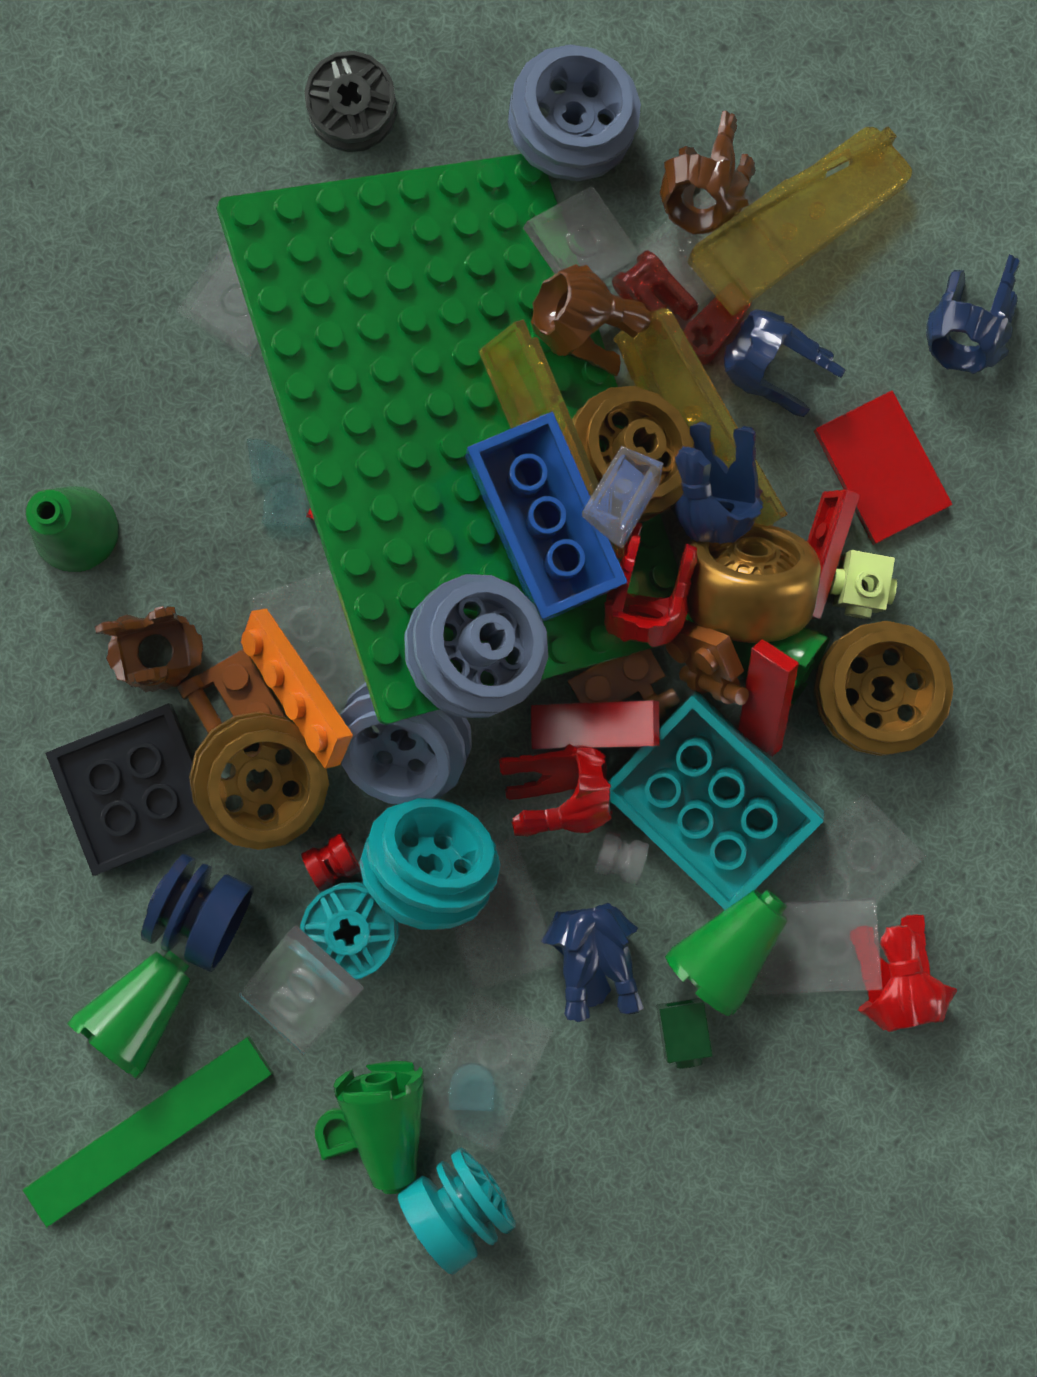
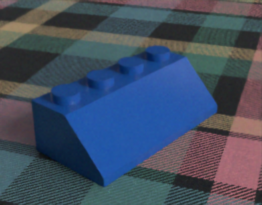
M553 411L467 447L466 461L525 596L536 606L542 622L577 608L627 583V579L605 529L600 528L588 517V513L594 504Z

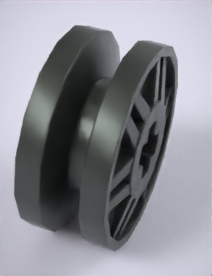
M357 51L336 52L321 60L309 74L304 91L309 120L317 136L330 147L346 152L365 151L381 143L392 130L397 114L393 81L385 66L371 55ZM352 97L358 98L359 103L351 102ZM345 99L351 102L350 107L344 106L343 101Z

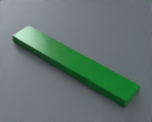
M248 1036L26 1186L22 1191L47 1228L272 1075L273 1071L250 1036Z

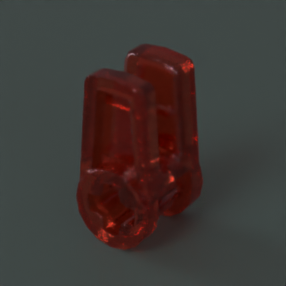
M649 250L643 251L637 257V263L626 273L619 272L612 279V285L619 297L644 303L645 307L651 311L650 324L665 339L670 338L678 327V320L673 314H678L684 321H688L698 312L699 305L697 301L667 270L660 258ZM656 296L660 297L666 304L663 305ZM667 305L674 310L673 314L667 309Z
M732 283L727 285L687 324L678 348L680 357L685 363L701 367L714 359L744 319L747 310L752 304L751 298L742 289ZM701 337L706 338L707 344H702L699 348L693 345V340H699Z

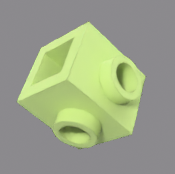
M855 550L842 554L840 566L836 569L829 591L830 594L835 595L833 606L846 608L844 614L846 616L862 619H871L872 613L885 611L887 604L891 605L896 595L897 580L892 578L895 558Z

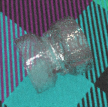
M606 831L595 863L594 873L604 876L620 873L623 882L637 885L646 861L649 844L638 840L626 844L627 841H623L619 834Z

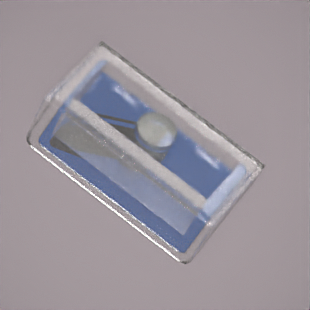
M621 446L582 511V517L611 542L623 548L660 483L663 463Z

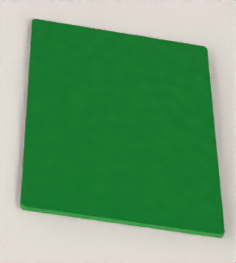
M522 154L222 197L216 207L378 721L384 725L440 710L416 687L405 661L404 635L413 610L430 592L437 589L442 583L465 574L495 576L515 585L525 595L466 461L467 447L552 411L564 435V430L569 422L590 398L608 388L618 387L615 377L602 368H597L587 361L570 355L559 357L557 354H553L550 347L535 334L532 328L533 302L539 294L542 283L557 272L575 265L577 262L548 174L530 165ZM598 329L590 337L596 345L605 349ZM614 424V426L619 429H624L625 427L622 425ZM599 439L600 450L605 452L606 445L603 440ZM658 514L646 522H640L642 523L639 534L641 536L627 593L666 598L672 595L679 570L661 516ZM631 523L619 542L607 534L619 563L624 556L625 542L629 541ZM606 593L543 622L547 631L548 660L541 680L655 647H651L646 642L632 639L623 642L617 636L608 633L604 625ZM463 609L464 614L468 618H476L477 611ZM687 614L686 620L694 622ZM444 625L443 638L445 641H452L453 631L450 627ZM480 640L481 643H489L488 640ZM450 660L456 670L461 673V664L457 660ZM483 671L480 675L481 683L486 686H492L494 684L493 675Z

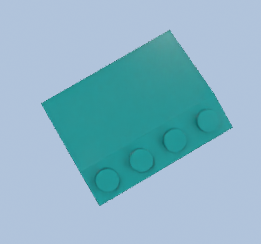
M694 691L659 728L660 746L641 747L608 782L611 785L610 801L726 910L748 893L755 890L824 822V810L704 696Z

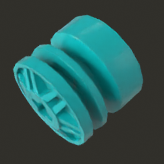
M361 881L344 882L319 893L307 906L300 924L301 946L308 961L322 974L338 980L361 979L377 971L395 950L400 935L399 922L381 910ZM344 919H348L351 926L358 925L360 928V933L354 936V943H350L348 937H340L338 934V930L345 924Z
M459 1147L451 1154V1159L457 1172L443 1160L437 1164L436 1170L443 1185L441 1188L437 1187L427 1177L421 1176L402 1190L397 1197L400 1207L417 1238L437 1264L451 1275L457 1273L477 1257L478 1251L472 1237L474 1232L487 1244L494 1245L498 1242V1236L492 1223L504 1234H508L516 1228V1222L507 1205V1199L502 1189L486 1167L477 1162L462 1147Z

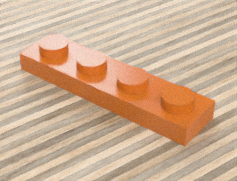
M268 609L251 611L241 640L245 653L251 657L263 675L266 685L273 690L283 705L288 718L293 720L295 725L299 727V731L305 738L308 748L315 753L323 767L327 769L341 765L353 737L352 732Z

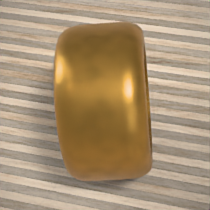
M754 523L751 530L734 543L718 544L692 541L690 544L697 547L698 559L690 579L692 584L687 595L688 615L699 626L729 635L733 641L758 643L762 639L767 642H774L793 636L805 628L811 620L816 606L821 568L817 553L800 536L780 527Z

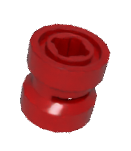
M342 833L331 837L327 845L320 849L312 847L301 853L305 867L320 892L333 887L335 881L343 876L351 878L361 872L359 863Z

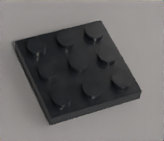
M170 703L45 753L92 876H98L211 830L193 803L189 776L194 758L174 707Z

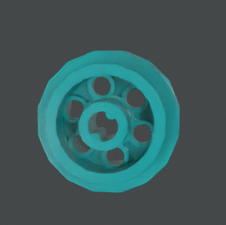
M417 798L387 808L373 822L359 862L363 884L381 910L399 923L420 930L451 929L472 921L487 905L490 893L497 884L501 865L496 845L491 839L490 833L476 816L459 805L442 799Z

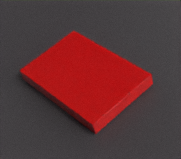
M893 390L814 430L843 489H849L860 494L855 512L873 545L953 505Z

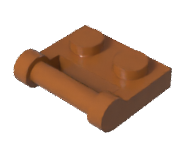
M244 649L203 673L186 680L177 687L183 700L189 699L208 734L212 729L222 724L221 719L204 692V689L212 684H215L233 716L260 711L286 717L270 688L266 685L251 657L245 653ZM257 743L244 747L243 751L247 750L248 748L252 747Z

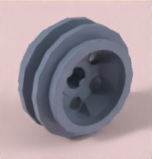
M570 44L546 49L525 64L514 82L509 105L508 126L514 145L530 165L554 178L582 181L600 177L621 163L638 130L641 103L634 81L616 60L597 49ZM556 91H565L562 94L554 93ZM539 107L547 110L548 116L546 118L542 115ZM601 114H606L609 124L604 125L600 123L597 117Z
M465 574L442 583L437 589L430 592L413 610L404 635L405 661L416 687L437 708L461 718H488L523 702L540 683L548 660L547 631L536 606L515 585L492 575ZM463 609L477 611L476 618H468L464 614ZM444 625L452 629V641L444 640ZM480 640H488L489 643H481ZM450 660H457L461 664V673L456 670ZM483 671L493 675L494 684L492 686H486L481 683L480 675Z
M366 682L349 696L345 709L340 714L353 734L341 764L351 781L368 795L390 804H401L417 798L438 799L456 786L472 748L471 727L467 718H461L440 709L392 724H381L376 717ZM372 726L377 727L379 732L376 733Z

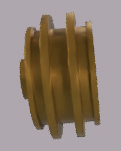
M636 386L608 388L590 398L577 411L565 428L563 436L593 504L611 476V470L614 471L621 458L626 459L652 483L631 523L634 521L646 522L667 510L683 495L682 480L675 457L684 446L694 448V442L690 435V429L678 409L659 394ZM614 424L622 425L625 427L624 429H619L615 427ZM599 439L603 440L606 445L605 452L600 450Z
M882 621L860 625L833 642L818 664L813 690L818 715L833 737L854 751L882 756L911 751L932 738L949 715L954 687L949 663L932 639L913 626ZM885 650L897 654L898 661L895 665L889 666L883 661ZM855 657L862 658L865 661L866 668L861 674L855 673L851 669V663ZM910 673H915L918 680L919 688L916 690L910 689L906 684V678ZM873 679L882 681L886 686L882 691L886 697L883 702L877 701L871 695L875 690L871 683ZM846 689L853 690L856 703L852 706L849 705ZM901 705H907L912 709L913 715L907 722L902 721L898 717L897 712ZM869 713H875L880 717L881 722L877 729L865 723V718Z
M260 711L233 716L212 729L195 751L189 776L193 803L210 829L232 845L256 850L286 845L306 832L322 811L329 786L327 769L323 767L315 753L310 751L305 738L299 731V727L286 717ZM259 743L257 752L250 751L244 753V747ZM283 748L288 749L291 753L290 760L285 764H278L275 760L277 751ZM231 763V777L222 778L221 774L226 764ZM253 769L259 773L265 770L264 778L258 784L252 780L246 783L247 775ZM290 780L295 781V788L291 796L284 795L282 792L284 783ZM231 795L241 797V805L236 810L226 808V800ZM261 805H272L273 813L258 817L257 811Z

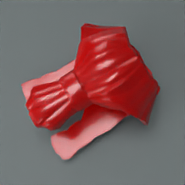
M634 521L631 523L629 541L625 542L624 556L620 561V566L627 579V583L607 593V599L604 602V625L609 634L617 636L623 642L632 639L646 642L651 647H656L672 642L683 628L688 614L687 595L692 584L690 579L698 559L697 547L686 544L675 588L670 597L656 598L627 593L641 536L639 534L642 528V523Z
M568 743L563 751L547 752L534 756L531 754L521 755L519 758H500L499 766L502 775H511L519 772L543 774L537 782L531 781L524 783V785L507 786L505 793L508 800L556 794L575 789L574 794L560 807L546 810H523L520 814L514 816L512 821L514 835L528 837L541 832L562 829L574 833H589L609 821L613 811L609 808L611 785L607 782L606 755L595 748L573 746Z
M906 915L901 918L900 925L886 927V931L881 937L880 945L889 964L878 956V950L874 943L873 926L860 925L849 931L850 939L855 946L858 960H860L862 978L869 998L868 1001L859 1006L857 1011L868 1017L882 1030L893 1032L931 1022L943 1023L949 1005L957 992L955 987L943 984L940 980L930 975V965L925 949L924 915Z

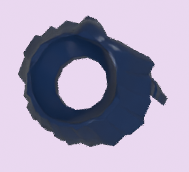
M1009 254L990 311L971 303L960 302L965 286L964 270H954L950 274L946 292L942 296L940 304L929 314L926 325L929 351L947 370L954 369L975 374L987 367L995 366L1008 355L1009 350L1005 345L1012 337L1013 328L1011 321L1018 302L1017 294L1012 291L1016 282L1014 276L1020 264L1018 258ZM950 333H966L972 341L979 343V345L964 346L958 344L950 337Z
M759 309L751 311L747 319L740 323V331L733 342L725 346L726 350L723 361L726 374L731 382L746 393L762 396L773 403H778L793 415L805 417L810 408L804 402L763 379L767 366L775 358L780 346L783 344L840 378H842L846 370L832 361L834 354L831 351L820 347L819 343L808 338L792 324L784 322V316Z
M699 422L690 426V435L694 442V448L684 446L675 457L682 480L683 495L671 510L676 515L686 535L693 541L718 544L734 543L751 530L764 508L762 506L763 501L760 499L763 490L758 486L755 462L756 432L752 427L746 426L734 429L733 438L736 444V460L728 468L723 460L714 454V445L711 441V425Z
M609 903L589 909L557 911L541 939L542 943L553 946L564 955L563 974L566 984L564 1014L567 1020H574L575 1022L585 1021V1019L590 1018L589 1007H594L604 1002L606 996L611 991L605 975L614 981L618 994L617 1007L620 1013L630 1015L639 1013L640 1010L644 1009L638 993L636 980L633 978L632 959L628 947V938L637 932L638 927L629 921L620 909Z

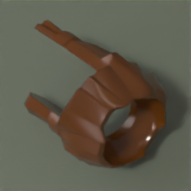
M726 110L722 111L718 135L710 158L697 154L694 147L685 146L679 149V156L664 162L665 173L660 189V198L664 210L675 225L689 234L724 233L726 228L734 225L735 221L741 217L742 209L749 206L748 199L745 196L748 184L756 171L755 162L748 154H742L737 170H735L733 140L737 129V119L735 114H730ZM695 187L705 189L716 200L715 205L708 209L694 207L693 193Z
M575 264L557 272L542 283L539 294L533 302L531 325L535 334L550 347L553 354H557L559 357L570 355L587 361L591 365L602 368L607 373L616 377L620 371V355L614 351H606L596 345L590 335L602 325L608 324L621 329L634 338L649 328L651 311L640 301L622 299L611 294L605 282L593 273L588 265L578 266Z
M160 606L155 608L154 611L149 612L145 618H138L127 614L119 617L116 621H106L95 626L96 634L112 636L108 643L106 659L110 668L114 670L117 680L126 682L131 687L140 688L144 692H155L159 689L167 690L171 687H176L183 682L184 678L188 677L191 669L201 665L203 651L202 635L197 634L195 626L190 625L186 617L176 614L175 607L167 606L165 608ZM151 635H162L169 640L173 648L172 658L166 666L149 669L142 664L139 658V646L145 638Z

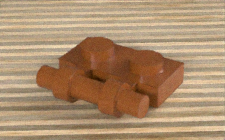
M685 619L679 634L672 642L666 644V649L674 660L687 664L679 672L681 681L686 682L690 689L698 693H712L715 700L724 704L736 703L743 705L746 703L749 692L746 688L740 686L737 678L744 672V669L730 636L699 626Z
M650 649L597 664L567 681L579 703L621 702L638 692L643 701H659V720L667 716V710L680 703L673 688L658 696L652 689L651 684L664 678L665 674Z

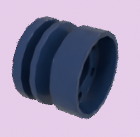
M182 854L175 861L169 872L163 876L150 899L147 915L141 930V940L153 944L164 933L161 949L169 952L184 936L188 938L184 950V960L212 972L224 957L250 904L254 886L226 874L211 889L208 885L212 866L202 864L193 875L196 859Z

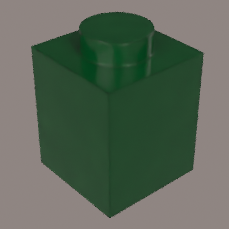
M700 998L656 1005L663 1053L667 1063L675 1062L676 1068L679 1069L692 1068L702 1065V1058L712 1057L705 1005Z

